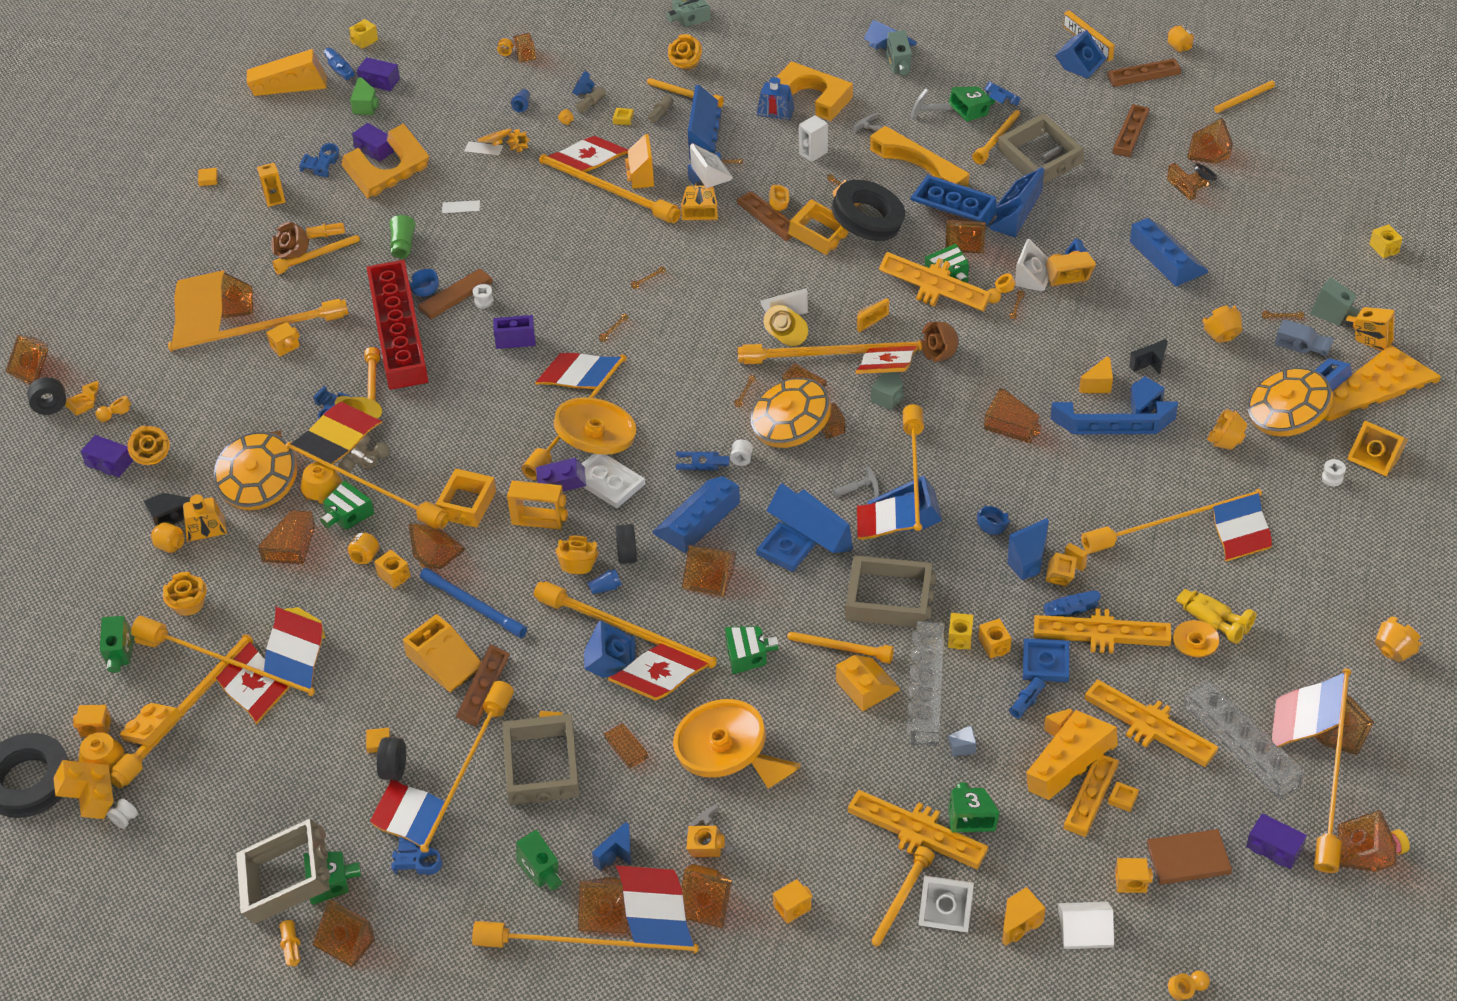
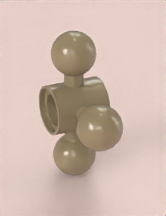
M367 433L351 451L350 457L344 456L338 461V467L347 472H351L356 464L367 470L372 469L377 464L378 458L384 459L389 455L390 448L386 443L380 442L374 446L372 451L367 449L366 445L369 443V435Z

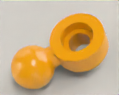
M1007 273L1000 276L995 282L996 288L988 290L992 294L989 303H998L1001 299V293H1008L1014 289L1016 280L1012 274Z
M127 396L120 397L109 407H99L95 413L96 418L100 422H107L111 419L113 413L123 415L130 410L129 406L132 403Z
M1201 970L1193 972L1191 976L1185 973L1172 976L1168 982L1169 993L1178 1001L1189 999L1194 995L1195 990L1204 991L1209 987L1210 977Z

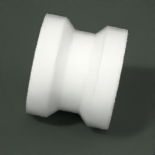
M480 284L473 289L475 306L480 309L489 308L494 303L492 288L489 285Z
M736 440L732 445L730 460L738 466L749 464L753 451L752 444L746 440Z
M1336 459L1326 461L1322 473V481L1329 486L1341 485L1346 471L1345 464Z
M120 799L117 802V806L114 809H110L107 815L115 825L125 829L128 826V821L134 819L138 812L127 800Z

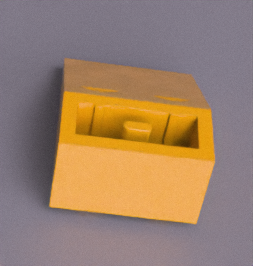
M438 614L402 639L406 656L448 692H452L474 675L481 663L480 659L454 628Z

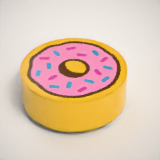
M1396 829L1388 833L1389 844L1396 854L1401 855L1409 851L1410 843L1402 830Z

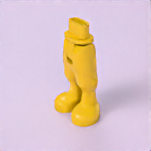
M1184 589L1176 599V602L1183 605L1185 611H1188L1199 621L1208 623L1215 630L1223 632L1233 644L1240 643L1243 635L1249 633L1257 616V613L1252 609H1247L1241 616L1232 613L1229 606L1203 593L1198 594L1196 590L1191 592Z

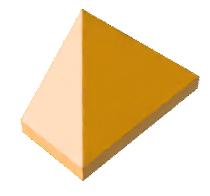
M888 298L858 311L857 331L859 333L889 315Z
M759 754L752 762L768 789L801 767V763Z

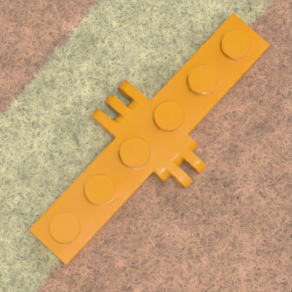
M886 252L879 267V270L883 273L919 286L920 290L916 300L921 301L924 296L923 303L928 304L930 301V305L933 307L941 295L984 312L992 296L986 290L950 277V271L948 270L950 262L945 261L943 264V259L938 258L935 265L931 264L930 268Z
M1095 608V615H1091V618L1034 615L1033 638L1090 642V652L1095 653L1096 646H1099V653H1104L1105 646H1108V652L1113 654L1114 643L1170 647L1171 623L1114 620V616H1109V609H1104V616H1100V609Z
M1098 679L1085 693L1084 700L1131 725L1126 733V737L1132 738L1137 733L1134 741L1139 743L1144 737L1142 746L1146 748L1155 739L1203 767L1208 765L1218 751L1217 745L1170 720L1169 712L1171 707L1166 705L1160 710L1163 706V702L1160 700L1154 706L1151 704L1145 706Z
M858 789L848 805V813L898 834V840H900L898 849L903 851L906 845L909 844L907 848V853L912 854L915 848L925 846L978 870L988 852L987 845L960 833L951 832L950 829L937 824L936 822L940 817L941 811L935 810L933 815L930 816L932 808L927 806L922 813L924 804L918 802L913 812H909Z

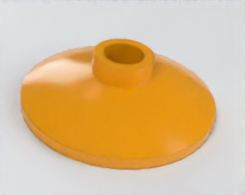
M512 128L486 135L477 139V141L492 143V146L502 144V139L508 133H511Z
M1190 620L1176 627L1173 634V642L1176 648L1183 654L1200 658L1209 656L1216 651L1219 645V635L1208 623Z

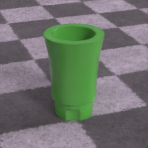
M397 215L389 222L391 253L395 258L405 259L410 254L416 222L409 216Z

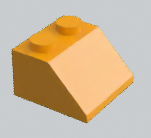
M645 134L628 150V158L625 159L627 181H631L632 189L654 187L649 134Z
M1073 251L1067 255L1054 254L1050 256L1045 265L1050 287L1088 281L1096 266L1095 261L1088 252Z
M1364 421L1347 460L1387 477L1399 460L1408 438L1371 422Z
M853 655L836 665L837 684L862 712L900 691V687L873 658Z

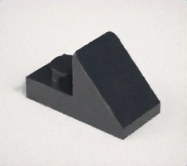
M1164 339L1131 352L1130 369L1135 372L1151 365L1160 375L1166 357L1168 341Z

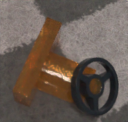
M1176 163L1170 164L1167 180L1189 201L1196 198L1198 189L1209 184L1207 180L1216 181L1218 178L1213 171L1200 163L1194 164L1193 167L1197 172L1190 175Z

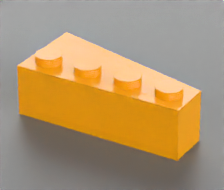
M313 49L248 69L246 83L254 96L326 89L327 75Z
M1075 710L1026 772L1028 791L1050 800L1069 785L1073 777L1083 774L1087 770V766L1095 760H1100L1109 749L1113 750L1118 746L1117 727Z

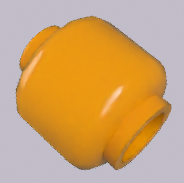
M1174 26L1168 32V44L1177 52L1188 51L1192 48L1194 35L1185 26Z
M164 522L154 527L151 533V540L155 548L173 553L183 546L184 535L180 527Z
M363 532L353 538L347 550L353 562L356 564H368L377 555L380 546L373 535Z

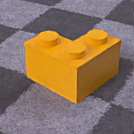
M62 760L54 776L55 795L79 798L81 817L104 819L114 802L109 765Z

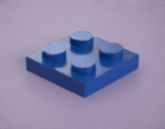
M779 521L758 546L756 555L794 572L816 545V542L793 527Z
M1024 638L1023 680H1032L1038 677L1043 681L1069 683V641Z

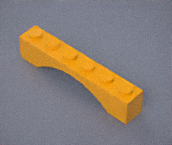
M884 126L870 136V151L882 158L914 163L934 177L969 188L970 173L889 127Z

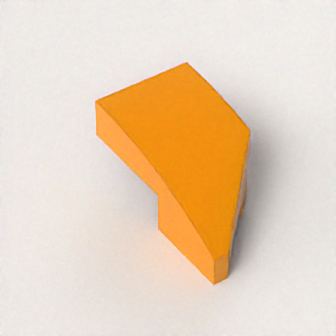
M95 381L82 386L83 393L67 398L65 406L76 416L93 408L99 389V382Z

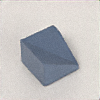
M972 726L965 727L948 736L953 757L976 754V740Z

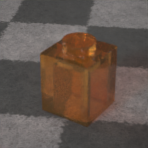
M526 33L513 36L514 49L519 63L535 60V45L531 34Z
M835 402L831 403L830 417L821 430L826 439L845 433V417Z

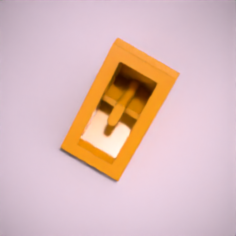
M1108 356L1080 377L1079 392L1111 393L1113 375L1111 359Z

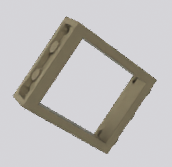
M1045 113L998 137L999 151L1024 175L1039 168L1017 147L1046 132L1068 152L1042 166L1045 169L1043 185L1084 163V148Z
M854 555L845 606V620L925 628L926 619L931 620L932 606H928L929 602H933L934 589H931V585H935L936 572H932L933 563ZM862 574L924 580L920 608L857 602Z
M572 714L502 722L509 805H524L531 802H548L557 799L568 800V798L580 797ZM567 735L570 779L514 785L512 741Z
M308 819L236 853L240 909L243 916L256 924L330 890V872L327 868L328 853L324 840L326 833L321 825ZM308 843L312 877L261 900L259 865Z

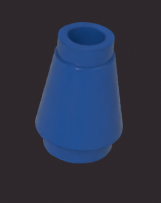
M522 89L512 98L511 105L514 111L523 112L527 110L530 97L528 90Z
M608 569L588 582L592 594L616 590L618 586L622 585L616 569L611 571Z

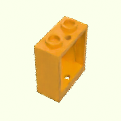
M812 199L790 220L788 234L825 255L831 250H835L839 241L845 239L849 233L835 219L832 210ZM813 218L834 230L835 233L827 239L805 227V225Z
M455 468L435 505L446 510V513L449 514L448 521L477 528L496 493L495 479L491 476ZM457 489L479 494L472 509L450 504Z
M511 481L507 494L511 525L562 529L563 522H566L568 519V509H565L566 495L563 494L562 485ZM523 500L554 503L555 509L524 506Z

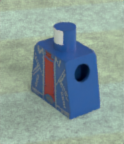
M772 77L769 82L764 83L761 90L757 115L790 120L795 109L790 86L780 84L778 77Z

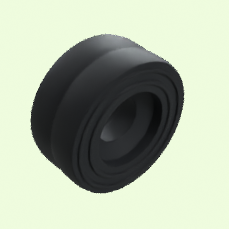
M50 377L40 378L32 382L28 387L27 397L29 405L38 414L51 415L57 413L66 404L64 386L57 379ZM44 394H52L48 399L41 398Z
M633 524L617 525L616 541L619 564L637 562Z
M382 738L377 752L378 776L384 780H400L406 766L405 741L402 738Z

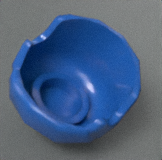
M426 268L413 273L412 283L409 282L412 293L421 297L434 294L439 287L437 272L434 269Z
M984 506L977 514L978 526L989 535L1003 533L1011 520H1008V513H1003L994 506Z

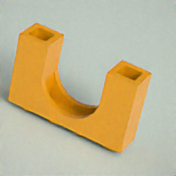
M792 61L776 76L780 79V84L790 86L792 96L804 89H815L823 92L815 101V115L828 121H832L853 98V83Z
M404 123L390 130L387 137V142L400 158L401 163L397 167L388 170L379 169L368 161L359 148L343 156L342 167L367 199L371 196L379 195L386 188L394 187L400 180H406L413 173L423 171L428 166L430 156Z

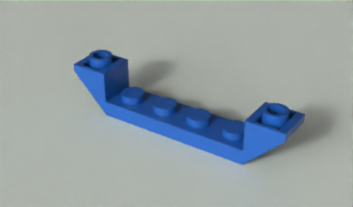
M1178 401L1156 402L1155 414H1074L1073 402H1052L1050 417L1052 421L1072 434H1157L1176 419Z

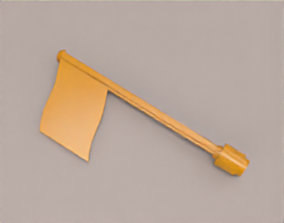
M225 270L177 281L174 295L175 325L172 342H168V349L174 352L173 350L274 328L285 322L292 324L319 317L321 319L325 318L326 321L344 318V315L349 313L345 299L340 300L339 298L321 302L322 306L316 310L219 331L222 317V280Z

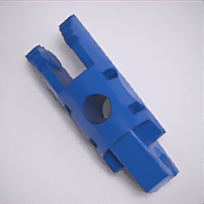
M332 48L325 49L324 54L328 58L329 66L340 77L347 81L355 76L350 64Z
M676 451V456L679 458H692V464H676V470H719V466H730V457L719 456V452ZM702 458L707 459L704 464L700 463Z
M1091 590L1061 597L1044 604L1043 610L1046 616L1068 617L1098 607L1101 593L1097 590Z

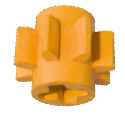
M516 129L514 133H508L510 138L506 143L509 144L510 150L516 149L517 153L522 152V149L528 148L527 143L530 139L527 137L526 131L520 133V130Z

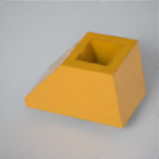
M1027 887L1007 899L1002 943L1005 946L1012 941H1019L1026 932L1039 928L1044 922L1046 907Z

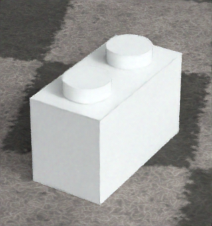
M816 115L799 124V154L810 162L828 153V123Z

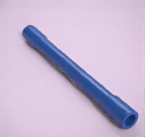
M426 567L421 571L420 579L441 589L501 625L519 638L525 636L527 632L525 625L485 604L445 580L431 569Z

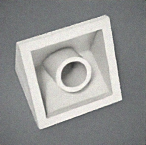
M693 143L690 145L691 167L706 188L730 181L733 178L717 155Z
M1030 239L1026 240L1016 265L1015 286L1044 291L1049 280L1045 266L1048 257Z
M807 288L762 300L761 305L765 312L772 306L784 305L798 315L808 313Z
M924 876L918 925L968 933L974 883Z
M1108 902L1058 903L1063 949L1114 947L1113 909Z

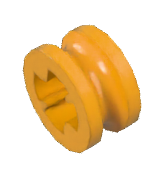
M507 38L500 39L497 52L502 56H509L513 51V42Z

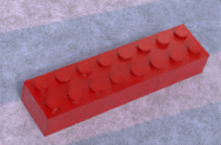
M405 260L366 266L389 390L429 383Z

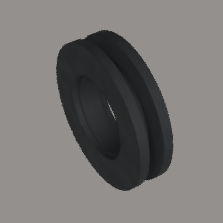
M849 180L841 184L831 205L832 213L842 227L858 237L872 241L892 239L897 235L905 219V208L899 198L887 188L867 180ZM854 203H864L872 206L882 214L883 218L866 215Z
M25 733L10 737L0 743L1 815L12 818L34 816L50 809L63 798L55 795L54 776L62 760L69 761V758L63 746L56 739L40 733ZM35 760L48 765L44 777L32 787L23 790H11L3 786L7 773L19 763Z

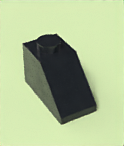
M162 493L143 502L149 518L156 527L164 522L173 525L184 520L183 504L190 502L191 497Z

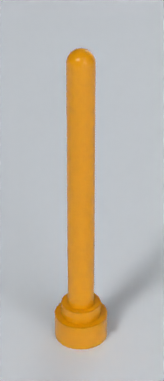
M652 78L647 80V84L689 98L694 96V91ZM717 94L712 95L718 100V107L722 108L724 97Z
M1015 110L983 148L976 149L972 154V159L975 163L982 165L987 161L989 151L998 142V137L1004 135L1020 116L1019 110Z
M354 235L307 252L299 258L287 260L279 258L273 260L274 270L277 275L283 274L289 269L288 267L358 243L360 237Z
M369 347L364 351V360L368 364L367 398L376 401V364L380 361V350L375 347Z
M789 632L787 635L791 641L875 656L882 663L891 664L893 659L894 646L890 645L876 648L797 632Z
M923 846L917 848L913 855L914 865L872 938L874 946L881 945L922 869L930 866L933 862L935 854L930 849Z

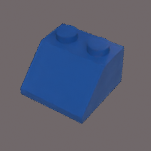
M1088 30L1072 37L1055 54V57L1065 70L1085 78L1090 77L1107 59Z

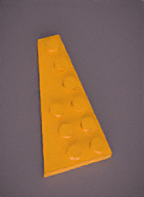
M1390 345L1332 392L1333 403L1324 419L1329 422L1350 414L1352 410L1368 408L1371 403L1377 402L1379 404L1406 394V391L1410 389L1423 388L1424 384L1430 382L1433 384L1440 381L1441 375Z

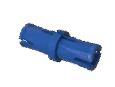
M1035 677L1026 689L1020 691L1018 694L1019 698L1009 708V713L1017 719L1022 718L1029 706L1035 704L1036 697L1045 688L1044 681Z

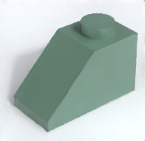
M882 373L871 387V402L893 411L897 404H901L903 401V383L899 373Z

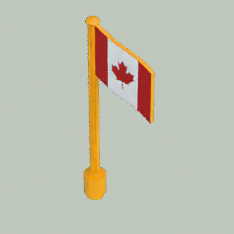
M592 136L549 156L542 154L539 158L540 164L551 166L651 209L653 216L663 221L676 223L680 218L681 210L672 203L662 199L653 202L585 173L619 156L628 154V149L597 136Z
M918 340V342L777 349L762 348V344H744L742 347H737L738 363H743V365L763 364V360H766V358L865 353L861 365L856 369V374L905 372L910 367L912 356L915 352L922 350V342Z
M540 581L534 589L533 596L537 598L538 602L555 609H559L561 606L569 607L657 644L658 646L643 653L625 669L608 677V681L657 701L667 696L689 677L708 666L709 669H712L717 664L715 656H708L572 599L566 594V589L548 581Z
M247 634L242 635V639L225 657L264 671L265 659L252 645V637ZM221 660L177 707L181 715L150 746L142 745L134 754H125L111 768V783L118 788L128 786L142 771V760L216 680L227 695L249 713L256 725L287 692L290 686Z

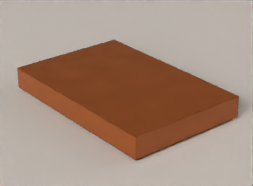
M1218 829L1147 839L1146 844L1159 885L1230 875L1232 873V867Z

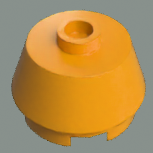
M682 34L677 36L678 38L672 44L670 42L668 58L674 66L683 70H691L700 63L702 46L696 38L689 34Z
M1228 305L1219 307L1212 311L1213 315L1208 319L1204 317L1202 320L1204 331L1218 343L1233 340L1243 330L1242 314L1235 305L1230 309Z
M1227 408L1217 419V423L1213 431H1210L1207 440L1212 442L1214 447L1232 450L1244 440L1246 436L1244 432L1248 424L1236 410L1233 412Z
M141 426L133 431L128 440L127 447L129 455L134 461L142 465H154L166 457L169 452L170 441L167 434L160 428Z
M314 462L304 469L300 490L307 500L312 499L318 501L319 504H323L324 500L342 483V479L337 471L319 462Z
M569 536L567 541L560 539L555 550L561 569L570 574L590 572L599 555L597 542H588L587 537Z
M180 572L173 575V579L163 586L164 602L173 611L182 616H189L199 612L205 602L207 592L205 582L200 576L191 575L190 572Z
M1389 617L1386 622L1381 623L1375 644L1385 657L1402 662L1418 653L1419 647L1423 643L1418 641L1421 637L1410 625L1407 624L1405 627L1397 623L1398 618Z
M93 733L82 741L78 762L109 765L110 771L124 756V748L117 740L106 733Z

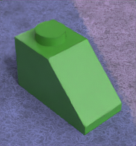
M358 78L350 98L353 114L374 115L376 108L379 107V98L376 97L373 87L363 78Z

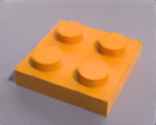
M155 703L147 704L141 709V713L134 720L129 721L125 725V729L119 735L124 741L150 746L181 714L175 707Z

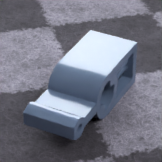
M1284 319L1277 332L1275 345L1300 353H1307L1311 350L1327 356L1334 339L1317 335L1316 331L1309 326Z

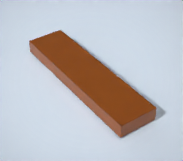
M1173 58L1107 71V78L1112 86L1116 87L1181 74V67L1176 59Z
M1132 104L1115 142L1112 154L1131 157L1149 115V107Z
M750 191L737 198V204L783 240L787 241L793 237L788 234L790 220L779 211L774 210L770 204L754 192Z
M479 268L419 304V310L431 320L473 295V289L477 285L493 283L492 277Z
M492 644L489 645L455 716L456 718L474 727L477 726L484 712L483 703L493 683L498 681L510 653Z

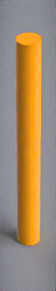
M1271 80L1215 106L1214 111L1216 113L1222 112L1275 87V83Z

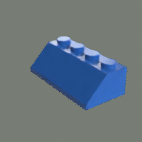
M695 85L688 125L689 160H691L690 145L692 143L713 154L716 153V142L718 141V131L716 130L720 128V119L718 118H721L722 109L718 107V100L700 85Z
M930 175L924 178L910 197L911 201L987 226L996 214L995 196Z
M1149 218L1132 224L1130 243L1174 286L1177 287L1208 273V269L1162 225Z
M724 476L706 481L652 531L653 534L686 554L740 503L739 485Z

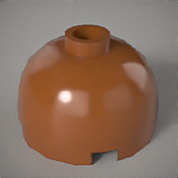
M288 221L276 229L279 232L276 236L273 235L271 240V249L274 255L287 260L299 258L307 252L309 237L300 225Z
M938 321L929 322L922 330V334L925 333L924 340H921L922 351L928 360L932 359L933 362H941L951 358L956 353L959 345V337L954 327L946 322Z

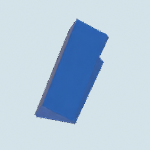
M1043 167L1017 179L996 205L995 215L997 217L989 226L991 230L1016 238L1042 192L1045 171Z
M781 483L766 510L767 512L832 553L850 552L853 550L849 523L803 489L796 494L785 484Z

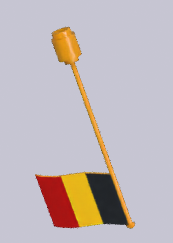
M339 402L326 411L307 432L295 441L286 443V449H292L415 509L418 521L434 529H443L447 525L449 514L446 513L445 509L428 501L417 506L333 465L348 454L368 432L383 423L381 420L343 402Z

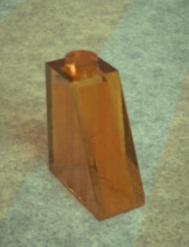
M999 388L985 414L984 421L985 430L1030 444L1035 436L1038 437L1041 430L1039 415L1003 388Z
M291 510L258 546L262 562L304 564L316 526L312 511Z

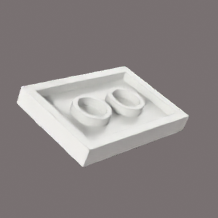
M593 454L582 463L585 467L586 486L583 488L616 509L645 485V478L608 455Z

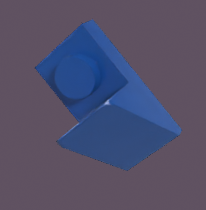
M627 822L621 825L592 852L593 864L600 871L607 865H611L617 856L630 866L632 865L631 835Z

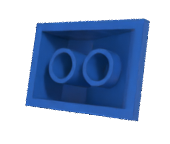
M922 476L918 478L920 524L922 529L941 522L942 517L935 489L927 478ZM914 480L867 503L873 504L893 497L914 494Z

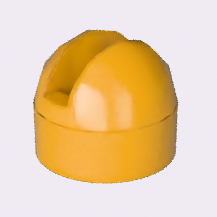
M564 109L558 115V120L564 125H570L569 122L574 121V116L569 109Z

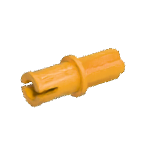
M342 222L328 225L323 223L321 226L306 227V232L309 239L318 237L328 238L331 235L344 234L345 226Z
M285 920L279 924L282 938L280 946L284 950L286 965L296 967L301 961L298 948L300 940L296 936L294 921Z

